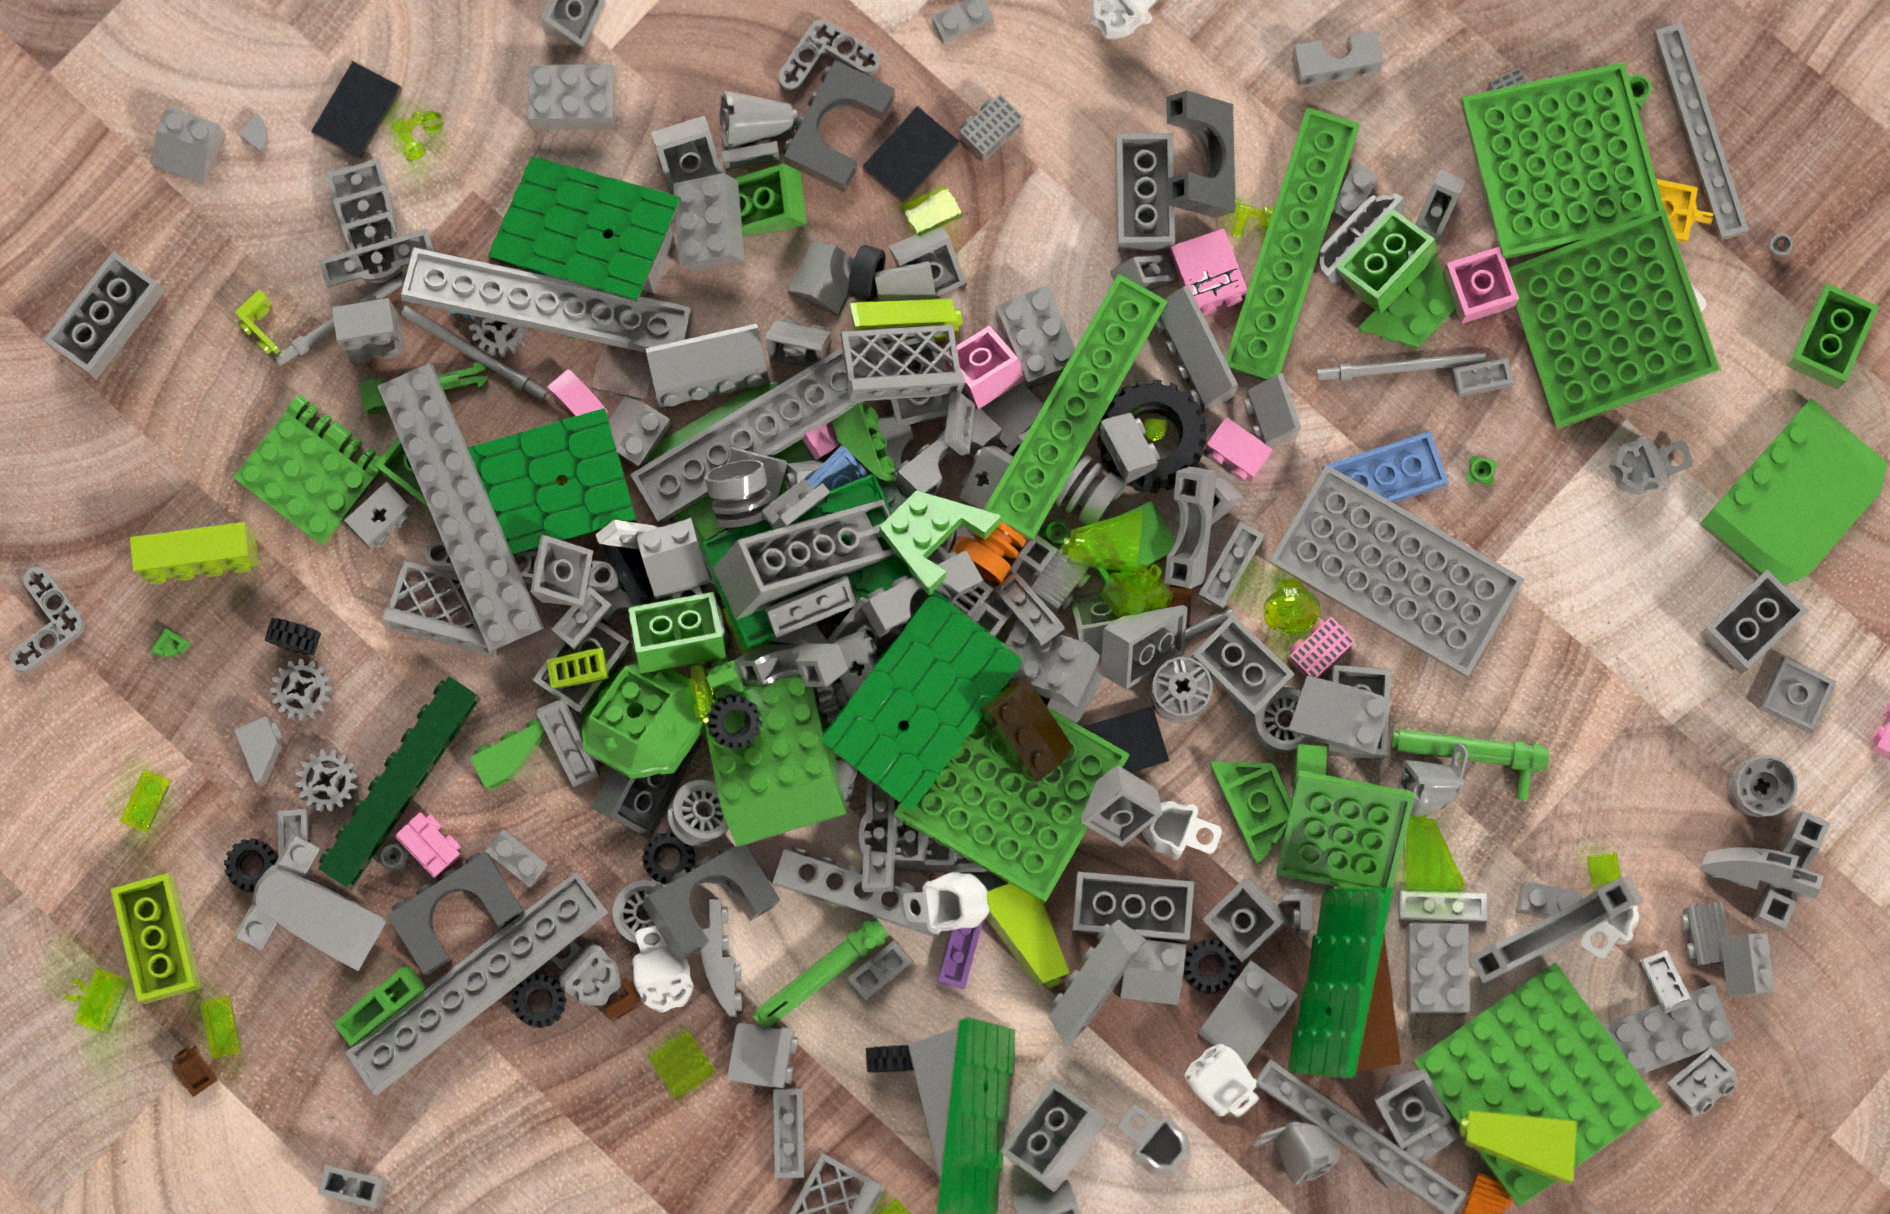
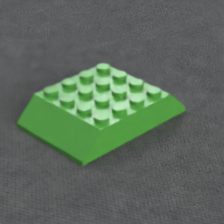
M801 675L781 678L766 686H745V691L734 694L745 697L755 703L756 709L762 715L759 717L760 721H762V727L759 726L758 729L760 731L759 736H755L753 738L755 741L752 744H746L747 747L731 749L722 746L709 735L708 732L710 730L706 727V722H708L706 715L712 709L710 708L711 704H716L718 701L710 687L704 691L701 708L721 810L737 847L847 814L834 751L820 741L821 736L829 726L826 717L823 714L821 715L818 708L817 687H806ZM737 710L730 711L724 718V727L730 733L740 731L744 726V716Z

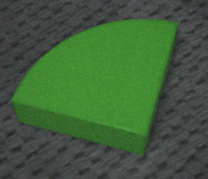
M165 628L150 652L160 657H174L186 651L191 643Z

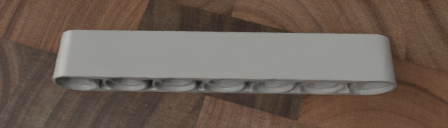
M434 540L430 542L425 549L427 561L439 570L456 573L443 541ZM441 551H446L445 558L437 561L438 554ZM525 551L513 555L517 566L524 561H528L527 568L520 572L524 583L532 584L538 553ZM592 560L587 588L590 586L597 593L608 594L615 592L621 583L616 571L606 562ZM610 572L607 582L599 583L600 576Z

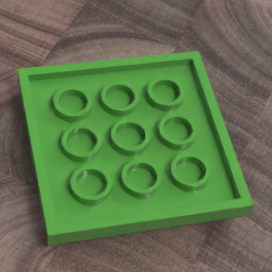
M1299 770L1276 875L1339 888H1392L1415 799V792Z

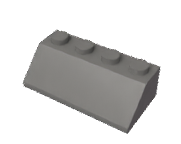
M1186 285L1165 299L1168 302L1155 323V327L1159 332H1164L1167 341H1165L1167 351L1171 357L1176 356L1180 364L1177 366L1179 375L1184 382L1188 380L1192 388L1189 393L1192 395L1193 403L1198 402L1202 411L1205 412L1233 399L1238 384L1189 286Z
M757 323L645 348L660 408L676 406L679 403L692 400H703L706 397L719 394H730L737 390L750 387L756 388L770 383Z
M1117 920L1111 926L1108 924L1104 926L1097 936L1100 940L1098 946L1095 949L1090 947L1081 960L1085 965L1080 972L1075 970L1068 978L1066 984L1070 987L1065 994L1060 992L1050 1005L1054 1010L1048 1018L1067 1045H1070L1085 1031L1147 941L1120 920Z

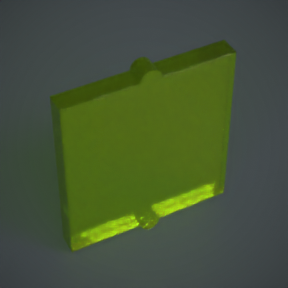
M946 186L902 205V209L907 216L908 225L913 226L918 236L963 217L957 205V198L952 197Z
M689 1030L672 1041L667 1040L665 1046L648 1056L676 1099L693 1088L698 1089L700 1083L716 1073V1070Z

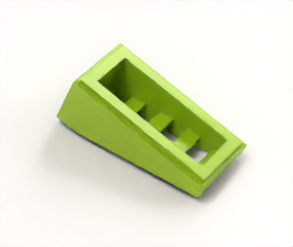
M603 648L547 660L551 689L609 679ZM590 659L596 660L597 672L592 673ZM579 661H584L586 670L584 675H581ZM567 663H573L575 677L570 678ZM556 665H562L563 680H558Z

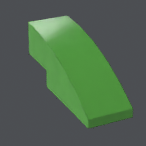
M410 966L400 968L381 986L374 988L333 1024L348 1044L353 1046L427 988Z

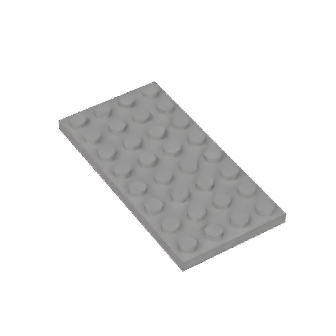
M1327 464L1269 561L1273 566L1466 678L1471 674L1525 580Z

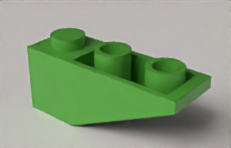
M857 403L844 414L832 420L838 442L842 446L847 448L853 456L878 478L891 484L897 482L894 473L895 465L888 456L886 450L887 441L880 432L877 423L879 422V417L872 407Z
M539 718L526 724L527 728L518 733L515 730L506 733L500 737L501 742L493 746L486 744L474 751L476 755L470 757L484 787L489 792L515 779L547 736Z

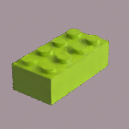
M245 522L130 537L133 571L143 580L149 581V584L153 585L166 583V579L176 577L179 581L192 580L195 578L194 575L198 574L216 577L223 575V571L234 570L235 573H245L251 571V567L259 566L256 534Z
M166 873L112 888L111 893L137 1002L148 1004L201 989L175 877Z

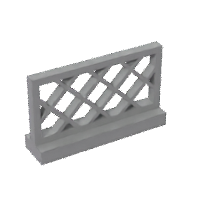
M953 325L841 332L840 337L848 382V402L948 396L956 391L961 393L964 387V372L960 370ZM947 334L948 344L944 349L931 341L934 335ZM915 336L923 343L914 351L903 342L906 337ZM879 338H887L895 344L888 353L875 344ZM849 340H860L867 347L859 355L850 348ZM926 345L939 354L932 363L919 354ZM898 347L911 356L904 365L891 356ZM870 349L883 358L876 367L863 358ZM943 357L952 364L953 372H942L935 365ZM914 359L927 368L923 374H915L907 368ZM886 361L899 370L895 376H887L879 370ZM860 363L871 373L864 378H854L853 368Z
M404 560L389 607L385 609L382 618L385 629L495 657L497 649L489 652L477 621L468 609L470 606L469 602H464L458 591L462 589L457 574ZM408 571L421 573L424 581L409 587L406 582ZM440 578L448 580L451 588L437 595L431 583ZM428 585L434 597L419 604L413 592ZM455 592L461 604L446 611L440 600ZM408 595L411 596L416 605L407 611L396 609L398 601ZM437 602L443 614L435 618L426 617L422 609ZM464 609L470 621L461 626L454 624L450 616Z
M822 1153L789 1214H812L826 1209L827 1214H831V1207L843 1203L846 1204L848 1214H872L886 1187ZM827 1162L835 1166L838 1179L823 1183L820 1172ZM841 1170L849 1175L842 1177ZM857 1178L864 1182L859 1194L848 1197L844 1181ZM817 1179L819 1185L813 1187ZM840 1183L844 1199L828 1203L824 1188ZM820 1189L824 1205L809 1210L806 1201L809 1192ZM855 1200V1202H854V1204H853V1206H852V1208H851V1206H850V1201ZM802 1205H803L804 1211L799 1213V1211H800V1209H801V1207H802Z

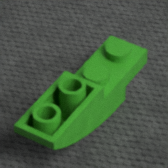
M723 658L711 663L712 668L707 670L709 676L706 678L716 699L745 691V686L734 660L730 661L728 658Z

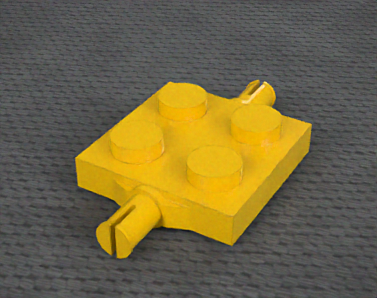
M1656 179L1664 209L1667 210L1677 242L1687 243L1690 228L1694 221L1711 225L1713 213L1697 210L1696 196L1698 187Z

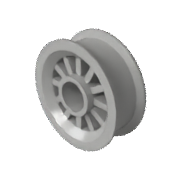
M1282 687L1255 715L1251 713L1252 732L1257 741L1266 749L1277 753H1288L1294 751L1298 744L1305 745L1311 739L1300 734L1298 736L1297 733L1289 731V727H1283L1278 722L1279 713H1283L1289 717L1291 723L1295 712L1293 707L1294 705L1297 706L1301 691ZM1286 700L1290 701L1288 707L1286 706ZM1266 714L1271 718H1264V715ZM1270 723L1271 726L1266 728L1265 724ZM1274 729L1275 733L1272 736L1269 732ZM1280 733H1281L1282 740H1279V739H1278Z
M694 780L686 783L678 790L669 805L667 813L669 826L675 836L685 844L700 848L709 847L722 840L729 830L721 810L717 785L714 782ZM696 810L704 812L706 817L698 815Z
M650 880L633 882L621 890L614 902L613 920L615 926L628 941L638 945L635 933L640 925H642V929L647 926H653L651 918L647 921H642L638 917V911L643 907V901L639 893L645 892V900L648 896L646 892L659 884ZM636 896L638 903L635 904L630 899ZM627 903L634 907V909H625ZM625 914L633 915L625 920ZM636 921L634 926L630 929L628 924ZM657 933L647 934L643 941L648 945H654L659 942L660 935Z

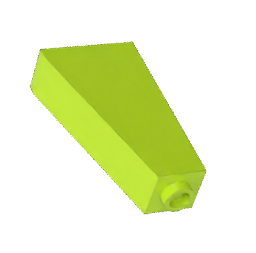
M952 299L857 302L850 304L855 331L871 330L873 328L878 330L953 325L955 338H959V326L963 325L961 310L954 308ZM947 334L934 335L936 342L948 340ZM909 336V337H906L905 340L913 339V338H916V337H915V336ZM882 338L885 345L893 343L887 338Z
M1010 883L987 891V904L989 907V914L986 917L987 921L1036 987L1046 984L1047 989L1063 984L1062 978L1070 974L1043 902Z
M1469 1111L1466 1119L1461 1118L1460 1136L1465 1137L1464 1145L1562 1184L1570 1185L1573 1182L1577 1121Z

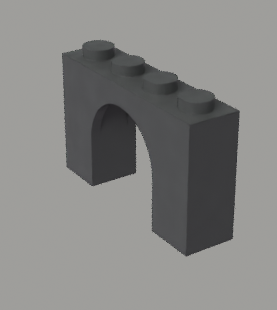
M835 60L832 67L827 66L821 77L822 86L819 91L814 90L808 102L810 108L806 115L802 114L799 117L795 126L797 132L793 139L789 138L782 153L785 154L786 165L845 193L857 171V161L828 147L819 137V124L829 111L838 107H853L883 121L895 99V88Z
M1188 90L1166 97L1167 124L1189 130L1195 134L1206 154V171L1204 176L1186 172L1168 178V205L1214 218L1236 212L1233 104Z
M730 843L718 851L719 856L712 860L707 856L694 865L696 869L689 873L686 870H682L670 878L671 883L664 887L659 883L646 892L648 896L642 902V906L678 963L702 950L709 942L690 909L689 897L692 888L703 883H715L725 887L733 894L749 921L773 909L780 901L779 896L746 845L737 847Z
M480 852L474 853L465 860L466 865L458 870L455 867L449 869L440 876L441 881L433 886L430 883L424 885L415 892L417 894L416 897L408 902L406 899L399 901L391 907L393 912L387 915L422 973L426 976L452 961L433 927L434 911L439 902L449 894L464 891L477 895L484 903L497 926L501 929L525 912L492 858L486 852L483 854Z

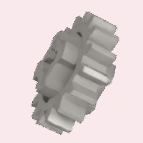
M470 316L471 320L476 323L469 326L470 331L476 333L472 336V339L475 343L480 342L479 348L481 351L489 348L490 356H494L496 351H499L501 356L505 357L506 350L516 354L515 346L524 347L525 344L522 338H530L529 331L525 329L529 327L504 322L505 325L502 326V330L498 331L496 327L499 326L501 321ZM513 333H516L515 336H514L511 340L508 341V339L512 336V334H513ZM483 334L487 336L492 335L496 343L489 341Z
M299 659L298 666L289 661V669L285 671L280 667L278 670L281 677L272 678L277 684V687L270 689L272 694L277 695L272 700V703L274 705L281 704L278 711L282 715L289 711L288 718L292 721L296 715H298L301 722H305L306 715L315 720V712L319 710L325 713L326 710L323 704L332 703V700L327 697V694L334 692L333 687L327 686L332 681V678L330 676H323L326 672L324 667L321 666L316 670L317 663L311 660L308 666H306L303 659ZM301 672L311 673L316 678H304ZM289 678H290V683H289V685H288V688H287V689H284L286 682H287V681L289 680ZM301 685L306 687L304 696L298 694L300 691L299 686ZM320 691V695L317 701L314 703V698L317 692ZM299 702L303 709L291 707L288 703Z
M322 749L318 758L312 753L309 754L311 762L308 764L302 761L301 765L305 768L304 771L296 772V775L302 779L300 782L295 783V787L303 789L298 796L301 799L308 798L306 805L310 808L316 803V810L322 812L325 806H327L328 811L331 813L334 812V805H338L342 809L345 808L343 801L345 799L353 801L354 799L350 795L351 790L357 791L359 787L353 784L354 780L359 779V775L351 773L356 768L355 764L349 763L346 765L348 757L343 754L338 759V752L336 750H332L330 756H328L326 751ZM323 763H335L338 764L339 767L336 766L333 769L327 768ZM314 770L313 780L309 782V777ZM326 775L331 778V785L329 787L323 784L325 782L323 777ZM346 779L345 786H344V788H343V790H342V792H341V791H340L341 783H342L343 780ZM325 793L331 799L323 800L315 797V795Z

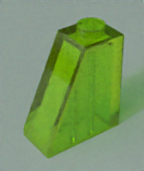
M1144 511L1131 512L1071 530L1070 538H1064L1062 555H1068L1067 564L1135 573Z
M1410 815L1403 843V891L1461 892L1464 890L1465 882L1435 819H1427V815L1418 817Z

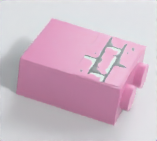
M1224 228L1171 246L1170 257L1181 286H1189L1203 316L1215 312L1218 306L1226 304L1227 307H1231L1243 301L1242 298L1246 296L1247 287Z

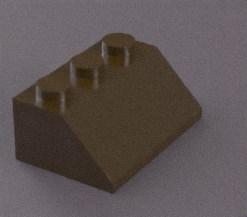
M1025 675L979 709L1026 780L1039 782L1061 765L1073 747Z

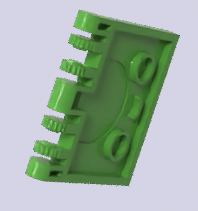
M299 394L293 399L283 416L233 476V479L323 547L381 475L375 465L382 455L378 454L375 456L376 451L368 448L359 458L357 464L352 462L350 459L359 450L362 440L358 437L354 438L345 448L343 454L340 453L351 439L352 433L338 422H334L325 432L323 438H321L320 436L332 420L327 414L320 418L313 431H311L306 426L316 415L318 407L314 404L308 406L310 401Z

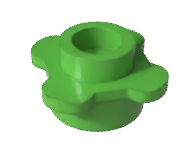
M1478 456L1471 457L1469 460L1470 471L1466 475L1467 481L1469 483H1483L1486 487L1491 486L1494 483L1492 476L1497 468V463L1493 459L1488 460ZM1479 469H1483L1484 473H1479Z
M1056 517L1047 528L1041 529L1040 536L1059 551L1064 543L1074 539V531L1068 529L1062 518ZM1055 532H1059L1060 536L1056 537Z

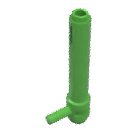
M1406 729L1393 731L1391 748H1396V751L1452 758L1456 744L1462 743L1468 751V761L1507 765L1511 769L1520 770L1516 799L1528 800L1531 772L1539 773L1540 770L1546 771L1549 762L1550 750L1549 748H1544L1542 744L1533 743L1532 746L1525 745V742L1520 741L1506 743ZM1460 752L1458 755V759L1462 760V755Z
M874 917L870 921L868 919L864 921L859 930L851 931L846 935L845 941L755 1009L756 1013L752 1016L761 1028L772 1027L859 958L864 959L872 953L870 950L876 945L879 947L885 943L884 939L889 934L878 919Z

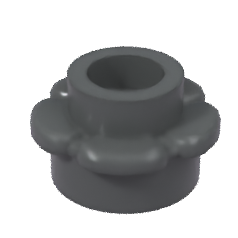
M389 843L385 848H382L379 854L382 866L388 871L393 869L396 871L401 870L406 865L405 860L408 858L407 850L404 847H400L398 843ZM393 854L396 855V859H395V860H392V859H391V856H392Z

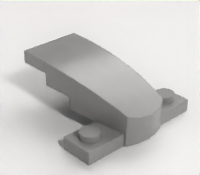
M380 159L325 174L341 223L340 226L350 249L348 252L318 260L327 288L360 278L365 282L373 284L386 283L403 272V266L409 265L413 248L435 252L428 229L399 237L393 205Z
M867 779L866 814L863 815L858 832L859 845L864 855L862 889L864 892L893 891L894 868L933 872H987V870L893 817L897 809V800L879 787V785Z
M292 834L275 865H272L258 880L253 892L252 905L237 929L235 936L262 950L278 923L317 949L359 971L387 919L360 906L357 902L331 891L327 887L305 879L304 876L320 848Z

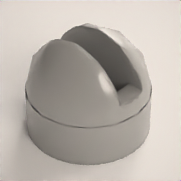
M1784 233L1775 235L1770 241L1771 252L1777 257L1788 256L1793 250L1792 238ZM1779 240H1783L1785 252H1780Z

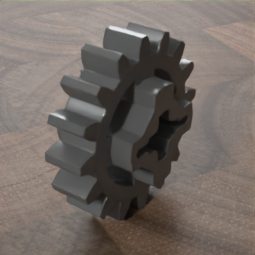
M840 677L827 687H817L816 694L819 711L831 723L848 702V695Z

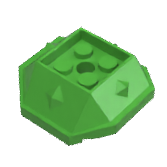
M638 662L614 672L581 718L583 750L585 753L630 779L648 777L659 773L661 775L674 773L705 729L701 701L695 682L671 668L640 674ZM642 712L639 717L634 718L638 713Z

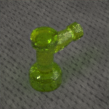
M415 111L407 121L399 119L391 125L392 131L399 135L405 145L403 154L408 162L418 160L427 151L423 143L415 142L410 134L418 123H421L424 119L423 114L419 111Z
M1236 198V212L1231 213L1236 216L1234 229L1231 232L1232 236L1242 237V231L1248 217L1259 220V225L1268 229L1274 211L1273 206L1266 205L1260 209L1241 203L1242 200Z

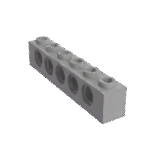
M792 847L791 851L783 850L773 880L774 885L936 938L940 937L941 931L937 934L932 933L928 930L926 922H909L905 917L903 895L905 893H918V887L902 882L900 887L893 885V891L870 892L868 897L860 899L855 896L854 890L857 885L862 884L863 869L852 865H847L846 869L835 866V860L824 856H819L818 860L807 857V851ZM805 866H811L816 871L814 878L809 881L802 880L799 877L800 870ZM839 875L843 878V884L839 889L833 890L827 886V880L830 876ZM886 893L897 895L898 903L894 907L888 908L882 904V897ZM913 899L910 905L914 902H917V900Z

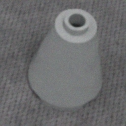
M724 91V95H721L719 119L720 124H723L724 131H726V133H721L722 143L725 148L786 134L792 131L793 126H796L797 111L792 110L791 104L731 91Z

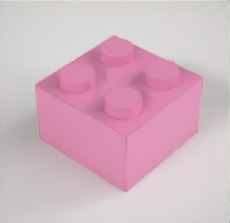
M1500 247L1449 262L1443 270L1461 324L1514 308L1519 300Z
M990 326L957 345L960 370L964 372L965 378L962 391L975 404L977 409H980L1025 381L1018 357ZM944 359L948 372H953L952 364Z

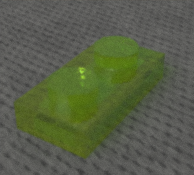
M699 664L690 667L692 678L688 679L691 693L693 696L696 695L698 704L694 705L697 720L703 721L706 725V722H708L707 712L710 713L712 709L710 706L712 703L715 704L712 689L706 678L709 675L704 667Z
M143 769L119 822L148 834L172 781Z
M227 995L200 1002L212 1060L243 1053L231 997Z

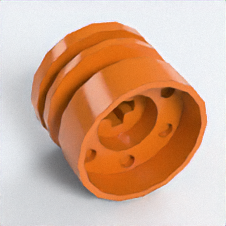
M1002 521L985 540L966 528L974 538L959 536L950 553L955 551L958 555L967 551L983 578L1001 584L1011 569L1003 555L1013 559L1017 558L1019 552L1015 548L1023 549L1026 540Z

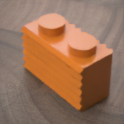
M1475 1173L1462 1214H1503L1504 1208L1509 1210L1513 1201L1497 1179L1481 1173Z

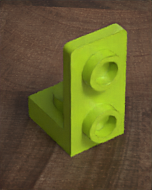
M259 289L235 311L236 315L240 318L237 324L248 335L253 332L259 338L256 343L266 354L273 352L277 355L281 351L253 323L256 319L260 320L266 316L270 310L269 307L272 305L268 297Z

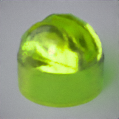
M431 110L423 114L421 126L426 132L434 134L443 128L444 120L440 113ZM436 119L440 121L439 124L426 126V122Z
M1145 419V435L1151 440L1161 439L1166 433L1167 421Z

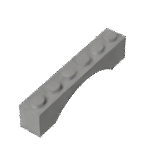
M1630 875L1621 877L1552 916L1472 955L1470 959L1482 982L1492 981L1644 902L1632 877Z

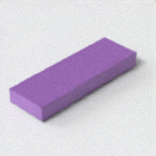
M983 921L974 928H960L950 931L937 983L965 990Z

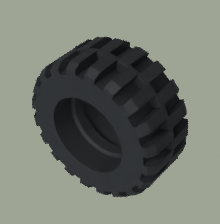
M1154 379L1153 383L1146 384L1145 380L1137 381L1136 386L1131 387L1127 385L1121 389L1120 394H1115L1101 419L1103 421L1127 413H1131L1133 417L1143 413H1158L1170 419L1177 427L1179 441L1174 452L1166 458L1157 460L1158 464L1155 470L1127 483L1133 485L1136 491L1142 492L1143 489H1150V493H1156L1161 488H1166V490L1175 488L1176 472L1188 467L1197 468L1203 456L1207 441L1205 417L1201 415V407L1198 402H1192V395L1186 390L1183 393L1177 390L1178 385L1170 382L1169 386L1162 384V380ZM1100 421L1097 443L1098 448H1100L1101 460L1107 464L1108 472L1112 471L1122 478L1099 435Z

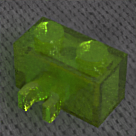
M1139 564L1136 573H1111L1101 597L1117 617L1165 609L1168 607L1173 594L1161 580L1160 575L1162 571L1157 564H1152L1150 570L1144 564Z
M98 967L94 971L89 986L82 980L72 978L71 983L78 985L80 990L86 992L84 996L80 994L73 996L66 993L64 997L74 1002L82 1001L73 1022L95 1031L109 1034L131 980Z

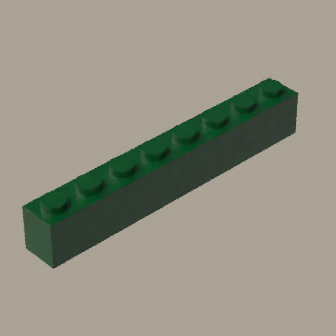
M449 676L446 681L441 680L433 691L435 697L429 705L425 704L420 709L417 715L419 720L414 728L406 730L400 741L403 744L397 753L392 752L385 761L384 766L387 768L380 777L377 775L368 787L370 791L364 801H358L351 814L354 816L348 825L343 824L335 836L337 839L332 849L327 848L319 859L321 865L318 869L349 890L353 889L481 700L476 693Z

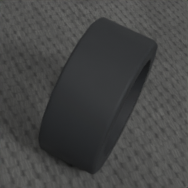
M862 245L859 248L849 276L848 294L850 297L868 302L873 301L877 294L874 273L884 271L886 261L884 250L867 245Z

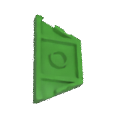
M1437 256L1382 314L1375 310L1359 326L1358 331L1364 334L1367 332L1383 337L1382 339L1386 341L1399 342L1403 346L1417 350L1456 310Z
M1212 761L1209 763L1252 858L1255 864H1258L1284 834L1291 808V799L1274 763L1258 764Z

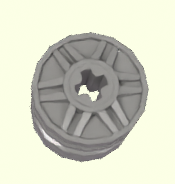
M1086 454L1073 468L1054 504L1061 507L1068 498L1071 499L1065 511L1070 514L1080 505L1083 508L1078 520L1089 528L1094 529L1108 515L1122 494L1126 484L1121 477L1112 471L1102 480L1098 478L1103 466L1099 462L1091 471H1088L1093 458Z
M759 460L736 461L716 467L705 475L709 496L716 499L712 503L716 525L733 528L751 525L765 519L761 511L771 504L772 501H770V491L763 489L768 484L763 462Z
M1176 657L1167 660L1158 668L1151 684L1150 700L1154 710L1163 719L1172 723H1187L1196 720L1205 711L1212 696L1213 682L1209 671L1201 662L1190 657ZM1183 682L1188 685L1186 689L1188 693L1183 691L1179 694L1176 691L1178 688L1176 683L1178 685H1182Z
M1771 755L1756 756L1741 762L1731 772L1727 784L1728 796L1734 807L1742 814L1754 818L1774 816L1787 810L1795 800L1798 790L1797 777L1791 766L1783 759ZM1758 783H1764L1765 789L1761 790V792H1755L1754 786Z

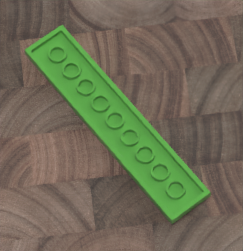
M1307 107L1225 359L1231 371L1262 381H1266L1281 373L1360 127L1359 123Z
M1118 273L985 506V511L1000 515L1002 522L1013 528L1022 537L1031 542L1033 541L1168 301Z

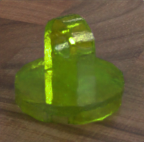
M1289 578L1282 581L1277 586L1276 592L1266 599L1263 606V615L1266 624L1271 629L1277 631L1276 628L1283 630V633L1296 634L1307 631L1316 624V620L1320 619L1321 607L1319 599L1313 593L1305 590L1299 579Z

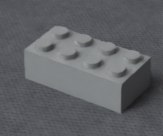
M1173 133L1117 134L1115 142L1117 252L1170 251L1171 246L1175 245V207L1168 205V178L1174 176Z
M113 251L44 341L58 354L97 380L165 291L155 280Z
M1077 872L1072 933L1099 935L1106 924L1111 926L1117 920H1120L1144 939L1188 943L1190 940L1194 882Z

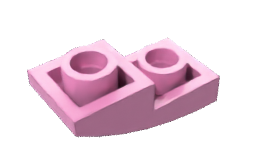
M569 369L565 370L546 387L563 409H568L573 417L605 408L596 396Z
M832 421L815 431L806 433L802 438L816 461L828 453L834 452L841 446Z

